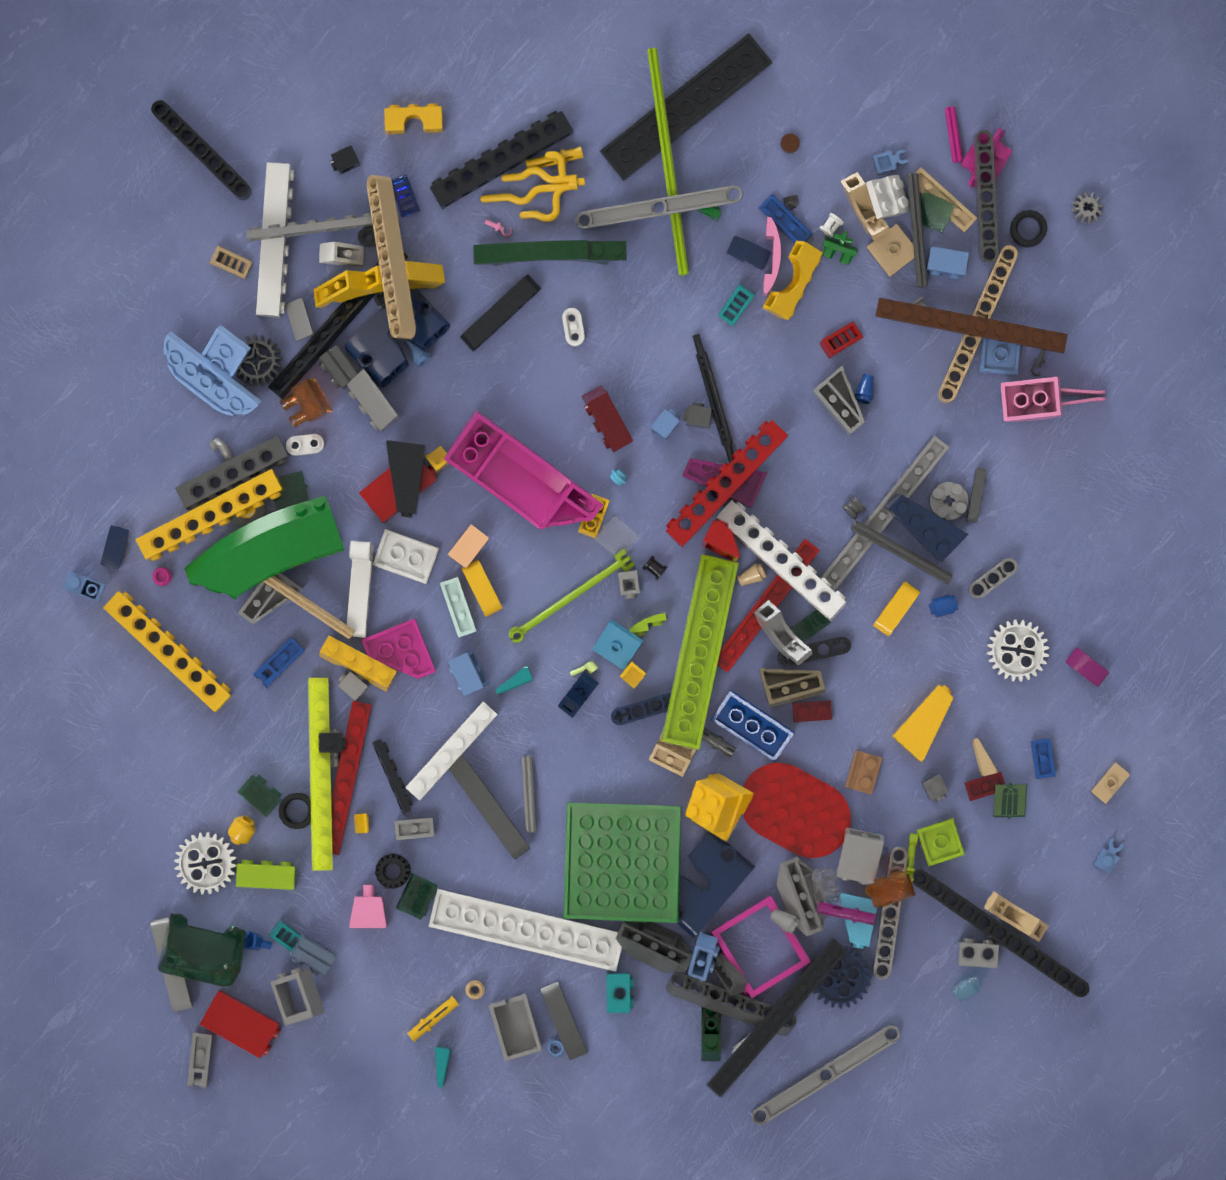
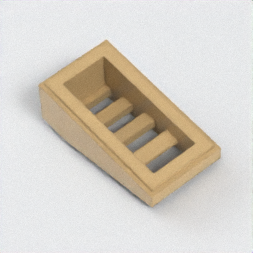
M216 246L209 261V264L242 279L246 278L253 263L220 246ZM220 253H222L224 255L219 263L217 262V259ZM227 256L231 257L228 265L225 266L224 263ZM234 260H238L235 268L232 269L231 266ZM243 262L245 263V265L243 267L242 272L240 273L238 272L241 263Z
M978 738L972 739L980 775L987 776L998 773Z

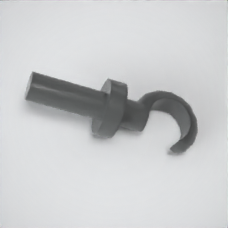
M1040 350L1039 357L1035 359L1037 364L1031 368L1034 376L1041 375V373L1035 374L1034 368L1041 367V364L1045 362L1043 360L1045 350Z

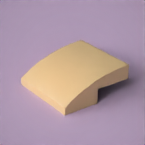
M661 733L649 761L683 777L696 750L662 742Z

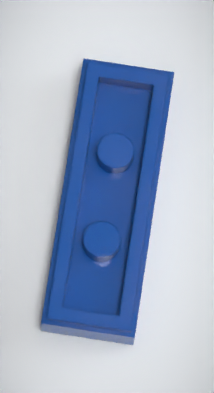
M773 194L759 206V209L767 217H771L775 225L794 244L796 240L806 242L813 235Z

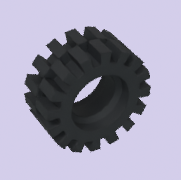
M398 854L383 856L375 867L376 879L382 886L392 889L404 885L409 879L411 872L407 860ZM389 864H396L400 868V875L395 879L389 878L385 873V869Z

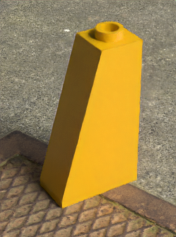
M937 685L892 735L919 762L925 759L954 698L950 695L952 691L945 685L942 687Z

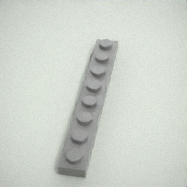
M371 213L363 214V217L356 218L355 215L345 216L342 220L332 217L325 219V222L309 220L306 221V224L300 225L299 222H291L283 227H280L279 224L269 225L267 229L251 227L249 231H246L245 236L246 242L373 227Z

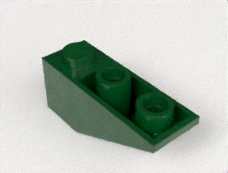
M702 1007L701 1061H721V1013Z

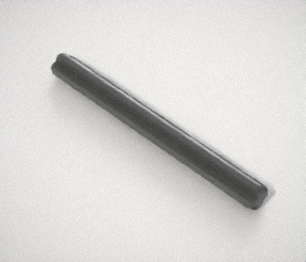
M911 173L907 175L916 281L917 287L928 286L919 177L917 173Z
M855 520L851 525V530L943 583L949 584L953 575L863 523Z

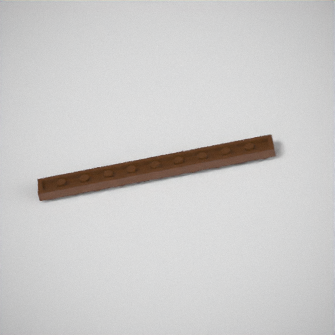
M880 297L875 314L877 318L1062 354L1065 352L1068 336L1065 333Z

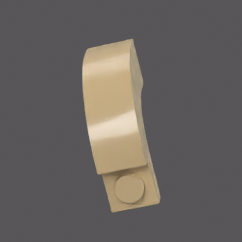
M858 172L841 180L843 190L855 215L873 241L889 233V226L884 219L876 218L866 184Z
M994 891L984 906L987 911L1040 942L1049 927L1040 919L1019 908Z

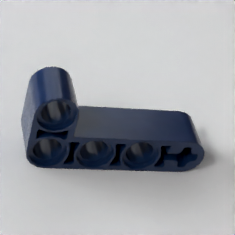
M671 692L617 708L612 712L611 720L616 725H624L667 712ZM654 700L662 703L660 711L652 710L651 703ZM635 706L643 708L644 713L642 716L636 717L633 715L632 710ZM630 708V715L633 719L628 720V716L623 718V722L614 719V716L617 715L616 712L620 711L621 714L627 713L625 709Z

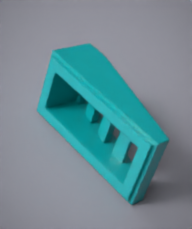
M740 283L718 316L734 326L755 296V293ZM741 291L749 298L745 299L744 297L739 295L738 292ZM736 297L737 299H739L740 301H742V302L744 303V305L741 306L739 303H737V302L734 301L733 299ZM729 305H734L740 311L736 312L731 307H729ZM726 310L735 315V318H731L724 312Z
M528 666L522 668L496 689V693L500 695L531 682L533 678Z
M279 919L270 931L269 936L291 951L301 934ZM282 927L285 928L279 937L276 936ZM290 932L291 934L288 939L283 941L287 933ZM296 936V937H297V940L294 942V944H293L292 947H291L289 944L292 942V940H293L294 937Z
M436 1045L437 1085L439 1088H442L445 1083L451 1048Z

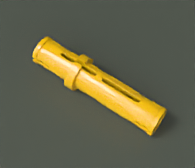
M581 146L565 151L561 149L559 152L563 155L565 164H568V161L584 158ZM545 156L525 160L527 168H546L558 164L556 159H547Z
M451 996L425 1019H420V1023L408 1031L407 1034L415 1042L427 1031L430 1032L431 1028L459 1006V1003ZM446 1007H448L445 1011H443L440 1015H438V1016L435 1018V1016H436L437 1014H439L443 1009H445ZM432 1020L428 1025H426L423 1029L419 1031L420 1028H422L425 1024Z

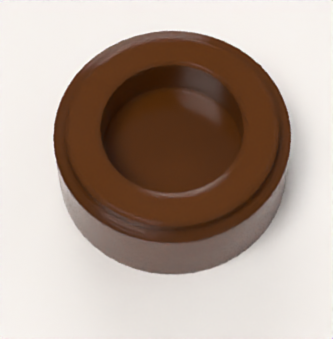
M790 133L782 137L780 145L784 152L791 154L798 150L800 141L795 134Z

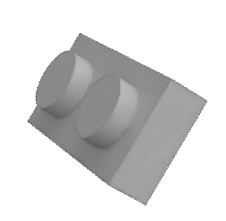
M433 817L394 821L396 840L435 837Z

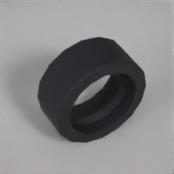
M1022 211L1011 222L1010 234L1014 242L1019 246L1026 248L1034 247L1046 236L1047 222L1043 215L1037 211ZM1024 218H1033L1039 224V234L1032 240L1023 239L1018 233V223Z
M293 793L283 798L278 812L279 818L284 825L292 829H301L311 824V800L309 796L303 793ZM298 799L306 803L309 812L305 820L293 822L287 817L286 807L289 802Z

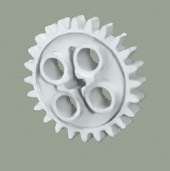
M1015 619L1013 620V625L1007 621L1006 628L999 625L1000 632L993 631L996 637H989L993 643L987 644L991 651L986 654L992 655L988 662L995 663L992 669H999L997 675L1005 673L1004 679H1007L1010 675L1011 681L1018 677L1019 682H1022L1023 676L1030 680V674L1037 676L1036 669L1039 671L1043 670L1040 664H1047L1043 657H1049L1048 654L1044 653V650L1049 649V647L1043 644L1048 640L1041 639L1044 632L1037 633L1038 626L1032 629V622L1025 626L1024 620H1021L1020 625H1018ZM1007 634H1011L1015 638L1012 645L1007 644L1005 641ZM1027 637L1031 638L1034 642L1031 648H1027L1024 645V640ZM1019 646L1020 650L1033 651L1035 654L1019 653L1017 656L1016 652L1002 650L1001 647L1017 648ZM1004 653L1011 655L1012 660L1009 664H1005L1002 661ZM1024 656L1030 659L1028 667H1024L1021 664V659Z
M200 832L198 838L193 834L191 835L192 841L185 839L186 846L179 845L182 852H176L180 858L174 860V862L179 863V866L175 867L174 870H180L177 877L184 878L181 884L188 883L186 889H190L193 886V893L200 889L203 895L207 889L208 893L212 894L213 888L219 892V885L225 888L227 886L224 881H232L229 874L235 875V872L231 870V868L237 867L236 864L232 863V860L237 859V857L231 856V853L235 850H228L230 842L223 844L224 837L217 840L218 834H214L212 838L210 832H207L205 837ZM211 847H216L218 849V855L216 857H211L209 855V849ZM192 850H196L199 853V858L196 861L190 858ZM204 858H206V861L222 859L220 863L207 865V869L205 866L189 867V864L203 862ZM214 866L221 868L220 876L213 875L212 868ZM195 869L202 871V878L200 880L193 877Z

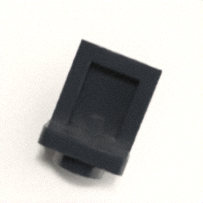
M319 733V753L342 754V750H346V738H342V733Z

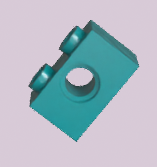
M606 973L607 1013H630V1008H634V997H630V989H634V977H630V973ZM617 988H623L626 991V995L623 998L615 996Z

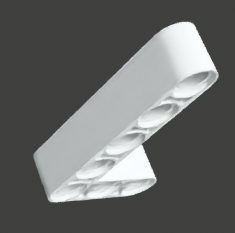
M351 541L350 544L352 568L347 625L354 629L352 637L366 638L374 551V545L371 542Z

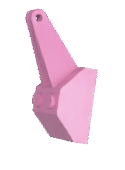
M1059 377L1001 383L1005 422L1051 419L1063 416L1062 406L1106 401V397H1096L1062 402L1061 395L1106 394V391L1060 388Z

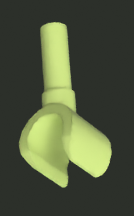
M590 661L581 668L571 671L570 674L574 676L585 670L591 674L598 667L593 661Z

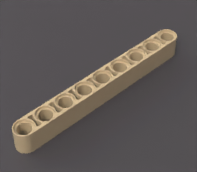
M370 175L367 179V192L390 333L394 338L412 339L416 332L392 180L386 176Z
M1008 245L1000 251L972 316L991 318L1017 259L1018 252L1015 247ZM1004 251H1010L1013 254V259H1005ZM997 268H1002L1005 271L1004 277L997 276ZM991 285L995 286L998 290L997 294H990L988 287ZM982 303L989 304L990 311H982L980 305ZM963 334L937 396L941 403L949 404L955 399L980 343V337ZM966 338H972L975 345L968 347L965 344ZM964 355L967 358V363L960 364L957 357ZM950 373H957L959 381L953 382L950 379ZM949 390L952 393V397L950 399L943 398L942 391Z

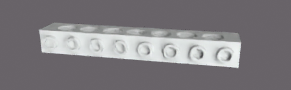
M731 500L718 514L717 520L720 519L728 523V528L732 530L735 537L829 621H832L846 606L844 601L846 597L838 590L834 592L830 588L831 584L825 578L820 579L815 575L817 571L810 565L806 567L801 562L803 559L797 553H790L787 550L788 545L781 539L777 541L773 537L774 533L768 527L762 528L759 525V519L753 514L749 516L745 512L746 508L740 502L734 503ZM738 517L745 519V523L741 526L735 524V520ZM750 531H759V536L757 538H750ZM770 542L774 547L771 551H765L763 545ZM780 555H785L788 557L786 563L780 564L777 562V558ZM794 568L802 570V574L798 577L793 576L791 572ZM813 580L816 582V587L808 589L805 586L806 583ZM823 593H828L831 596L828 602L820 600V596Z

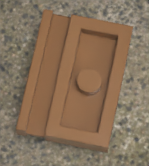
M855 750L845 787L872 795L882 758Z

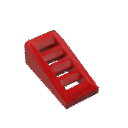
M853 321L822 339L819 344L830 359L861 340L863 335ZM848 329H850V331L854 335V339H852V337L848 333ZM842 333H843L844 336L846 337V339H847V341H848L847 343L845 342L844 338L842 337V335H841ZM834 338H837V340H838L839 343L841 344L840 347H839V345L837 344V342L835 341Z

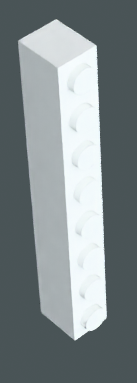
M267 163L262 229H267L269 225L279 224L280 227L287 226L288 219H291L292 208L289 207V200L293 199V188H290V182L294 181V169H291L290 164ZM290 237L261 240L256 315L258 317L281 318V313L284 314L285 302H282V295L286 294V283H283L284 275L287 276L288 264H285V257L289 256V245H286V238Z

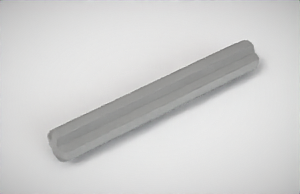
M525 756L522 757L525 825L526 832L529 833L536 832L532 757Z

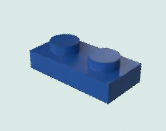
M1050 738L1030 741L1036 779L1056 777Z

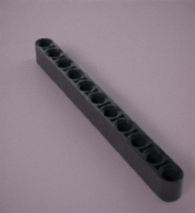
M921 869L914 871L913 884L1075 996L1084 997L1089 993V985L1085 980L926 871ZM918 873H923L925 876V880L921 884L915 881V876ZM934 884H939L941 887V891L937 895L931 892V887ZM950 895L956 896L957 902L955 905L950 906L947 903V898ZM966 906H971L973 912L967 917L963 914V909ZM980 918H988L989 923L986 927L979 925ZM996 929H1004L1005 934L1002 938L995 936ZM1012 940H1020V947L1018 949L1011 947ZM1028 951H1036V958L1034 960L1027 958ZM1044 962H1052V969L1050 971L1043 969ZM1062 972L1068 973V980L1065 982L1059 980V975ZM1078 983L1084 984V990L1081 993L1075 991V986Z

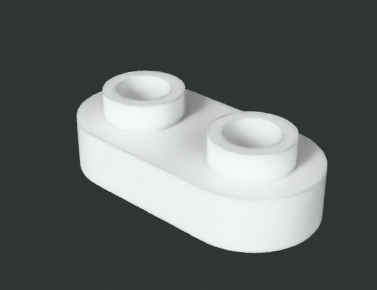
M569 308L562 315L565 338L569 345L576 347L584 342V329L580 312L575 308ZM574 315L576 319L571 322L568 320V317ZM577 334L579 338L578 340H573L571 336Z
M318 434L293 436L286 442V449L293 456L317 454L325 446L323 438ZM313 440L318 441V445L316 447L311 446V442ZM294 442L299 444L297 449L292 448Z

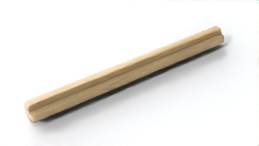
M275 576L263 581L346 638L350 639L354 634V629Z

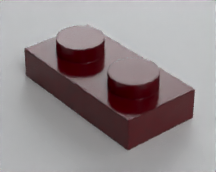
M831 700L792 703L794 723L832 720Z
M1000 771L964 782L969 801L995 794V785H1005Z

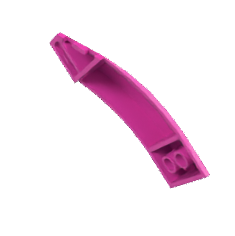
M477 410L474 411L444 457L445 461L492 493L538 529L573 524L580 521H591L603 506L600 501L559 469Z

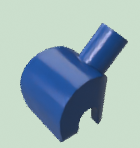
M246 931L241 948L251 950L265 948L270 950L272 942L263 940V936L258 933Z

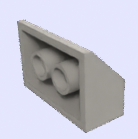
M364 369L347 384L350 388L347 390L348 394L353 400L358 399L361 403L358 406L364 415L369 414L372 418L369 422L376 431L380 429L383 432L400 420L397 413Z

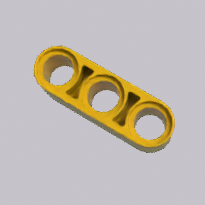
M479 559L471 562L467 568L461 567L485 617L502 610L503 607Z
M904 581L873 626L889 637L918 597L920 591Z

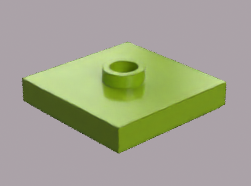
M953 818L916 830L928 867L965 855Z

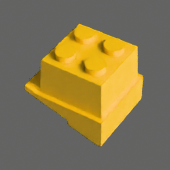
M720 773L708 774L706 779L696 781L685 816L724 841H728L754 793Z

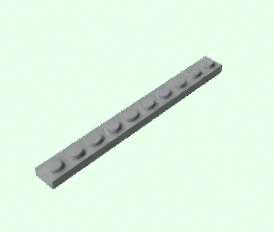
M934 436L866 520L864 525L881 534L894 518L884 506L897 493L910 498L950 447ZM856 533L820 579L825 578L831 584L830 588L835 591L873 542Z

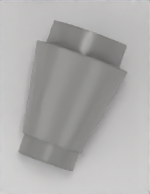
M777 909L773 911L770 917L786 933L790 932L793 934L800 923V920L796 919L797 916Z

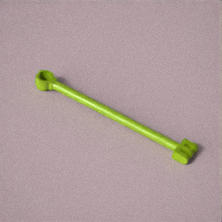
M622 549L613 555L616 562L523 626L512 627L508 632L511 641L515 643L521 642L527 631L619 568L626 572L635 566L633 561L626 564L631 559L629 555L622 558L627 551ZM515 633H520L519 638L513 637Z

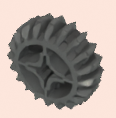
M254 334L253 341L250 340L249 336H246L247 343L245 344L249 347L253 346L252 354L249 357H245L238 369L240 372L236 376L241 378L244 375L242 382L246 383L250 379L249 385L253 386L255 380L257 386H261V380L267 385L268 380L266 378L269 377L274 381L275 378L272 376V373L274 372L276 375L280 373L275 368H282V364L277 363V361L283 360V357L276 356L281 353V350H274L277 344L275 342L270 345L271 338L264 342V335H261L258 340L257 335ZM259 345L268 348L272 356L261 355ZM256 354L260 359H263L261 361H258L257 366L254 362H251L252 360L256 359ZM272 362L268 371L261 374L263 365ZM242 365H252L255 375L246 373Z

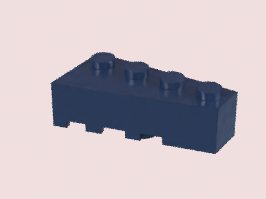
M897 493L884 506L938 561L942 562L969 535L902 494Z

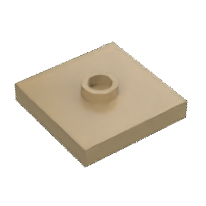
M897 223L890 228L889 233L876 239L866 247L889 278L914 259L913 244Z

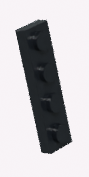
M381 739L377 740L372 745L402 814L411 810V799L409 795L405 796L404 783L401 777L397 778L395 773L397 767L394 760H390L388 757L389 748L386 742L382 743Z

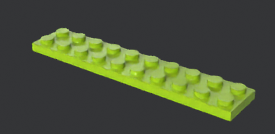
M704 554L700 555L662 733V742L695 750L700 749L739 563Z

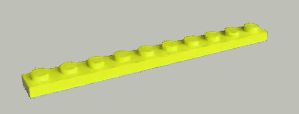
M308 678L312 871L333 870L330 753H319V733H330L328 678Z

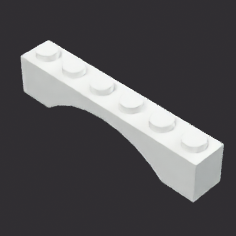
M482 702L405 788L421 801L498 714L486 703Z

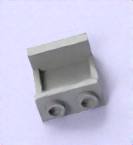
M846 827L836 877L844 881L855 880L863 885L874 884L884 844V835Z

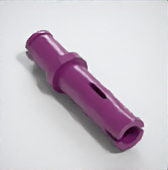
M821 901L818 903L816 912L852 920V923L857 921L874 925L876 916L875 913L860 911L856 907L851 909Z

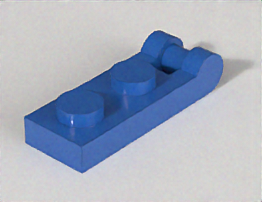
M290 637L253 675L257 679L260 678L263 685L268 688L305 650ZM267 669L273 673L270 677L264 673Z

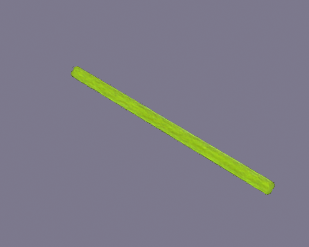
M649 48L647 50L667 196L669 197L678 195L658 49ZM681 213L670 214L678 274L680 276L688 275L689 270Z

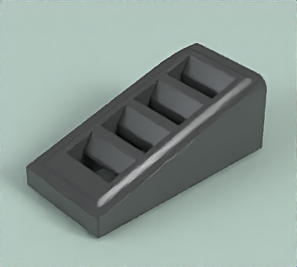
M722 953L718 954L714 961L716 974L730 996L742 993L748 984L747 979Z

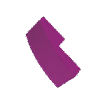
M1078 647L1066 660L1069 666L1097 687L1110 673Z

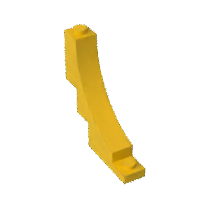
M405 261L409 289H435L445 283L443 265ZM375 266L366 272L346 270L313 289L316 308H323L332 302L342 303L360 296L384 292L380 266Z

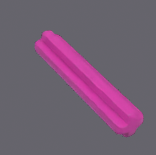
M951 106L945 109L953 163H960L963 161L957 115L955 107Z

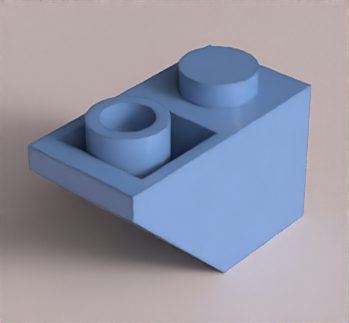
M69 570L62 588L98 603L105 585Z

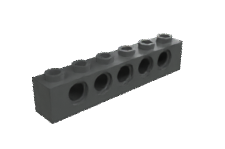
M277 435L175 487L184 507L187 510H193L201 506L202 502L218 497L219 493L223 491L226 493L234 489L235 485L241 482L243 484L253 479L252 476L258 473L261 475L270 470L269 468L274 465L279 467L287 463L286 459L290 457L280 437ZM266 452L272 453V459L269 462L263 461V454ZM248 461L255 462V468L251 471L246 470L245 467ZM232 469L238 471V476L235 479H230L228 476ZM215 478H220L221 485L218 488H213L211 485L212 480ZM197 487H203L204 493L200 497H196L194 494Z

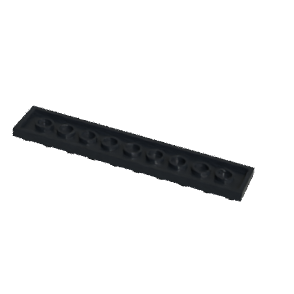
M749 33L665 99L671 144L772 65L773 62ZM655 108L600 150V153L623 182L661 152Z

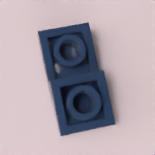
M737 236L733 237L727 254L739 261H746L760 270L765 269L772 253L759 245Z
M110 526L100 565L119 570L129 534L128 529Z

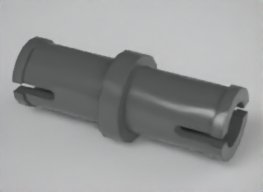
M704 727L702 740L710 744L714 750L718 749L731 758L737 747L723 740L722 736L718 737Z

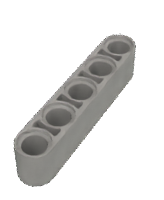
M168 916L151 921V930L174 1013L194 1007L171 918Z

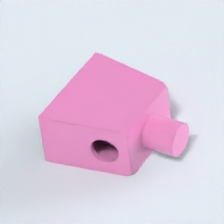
M363 885V896L354 897L349 928L388 927L383 896H374L375 885Z

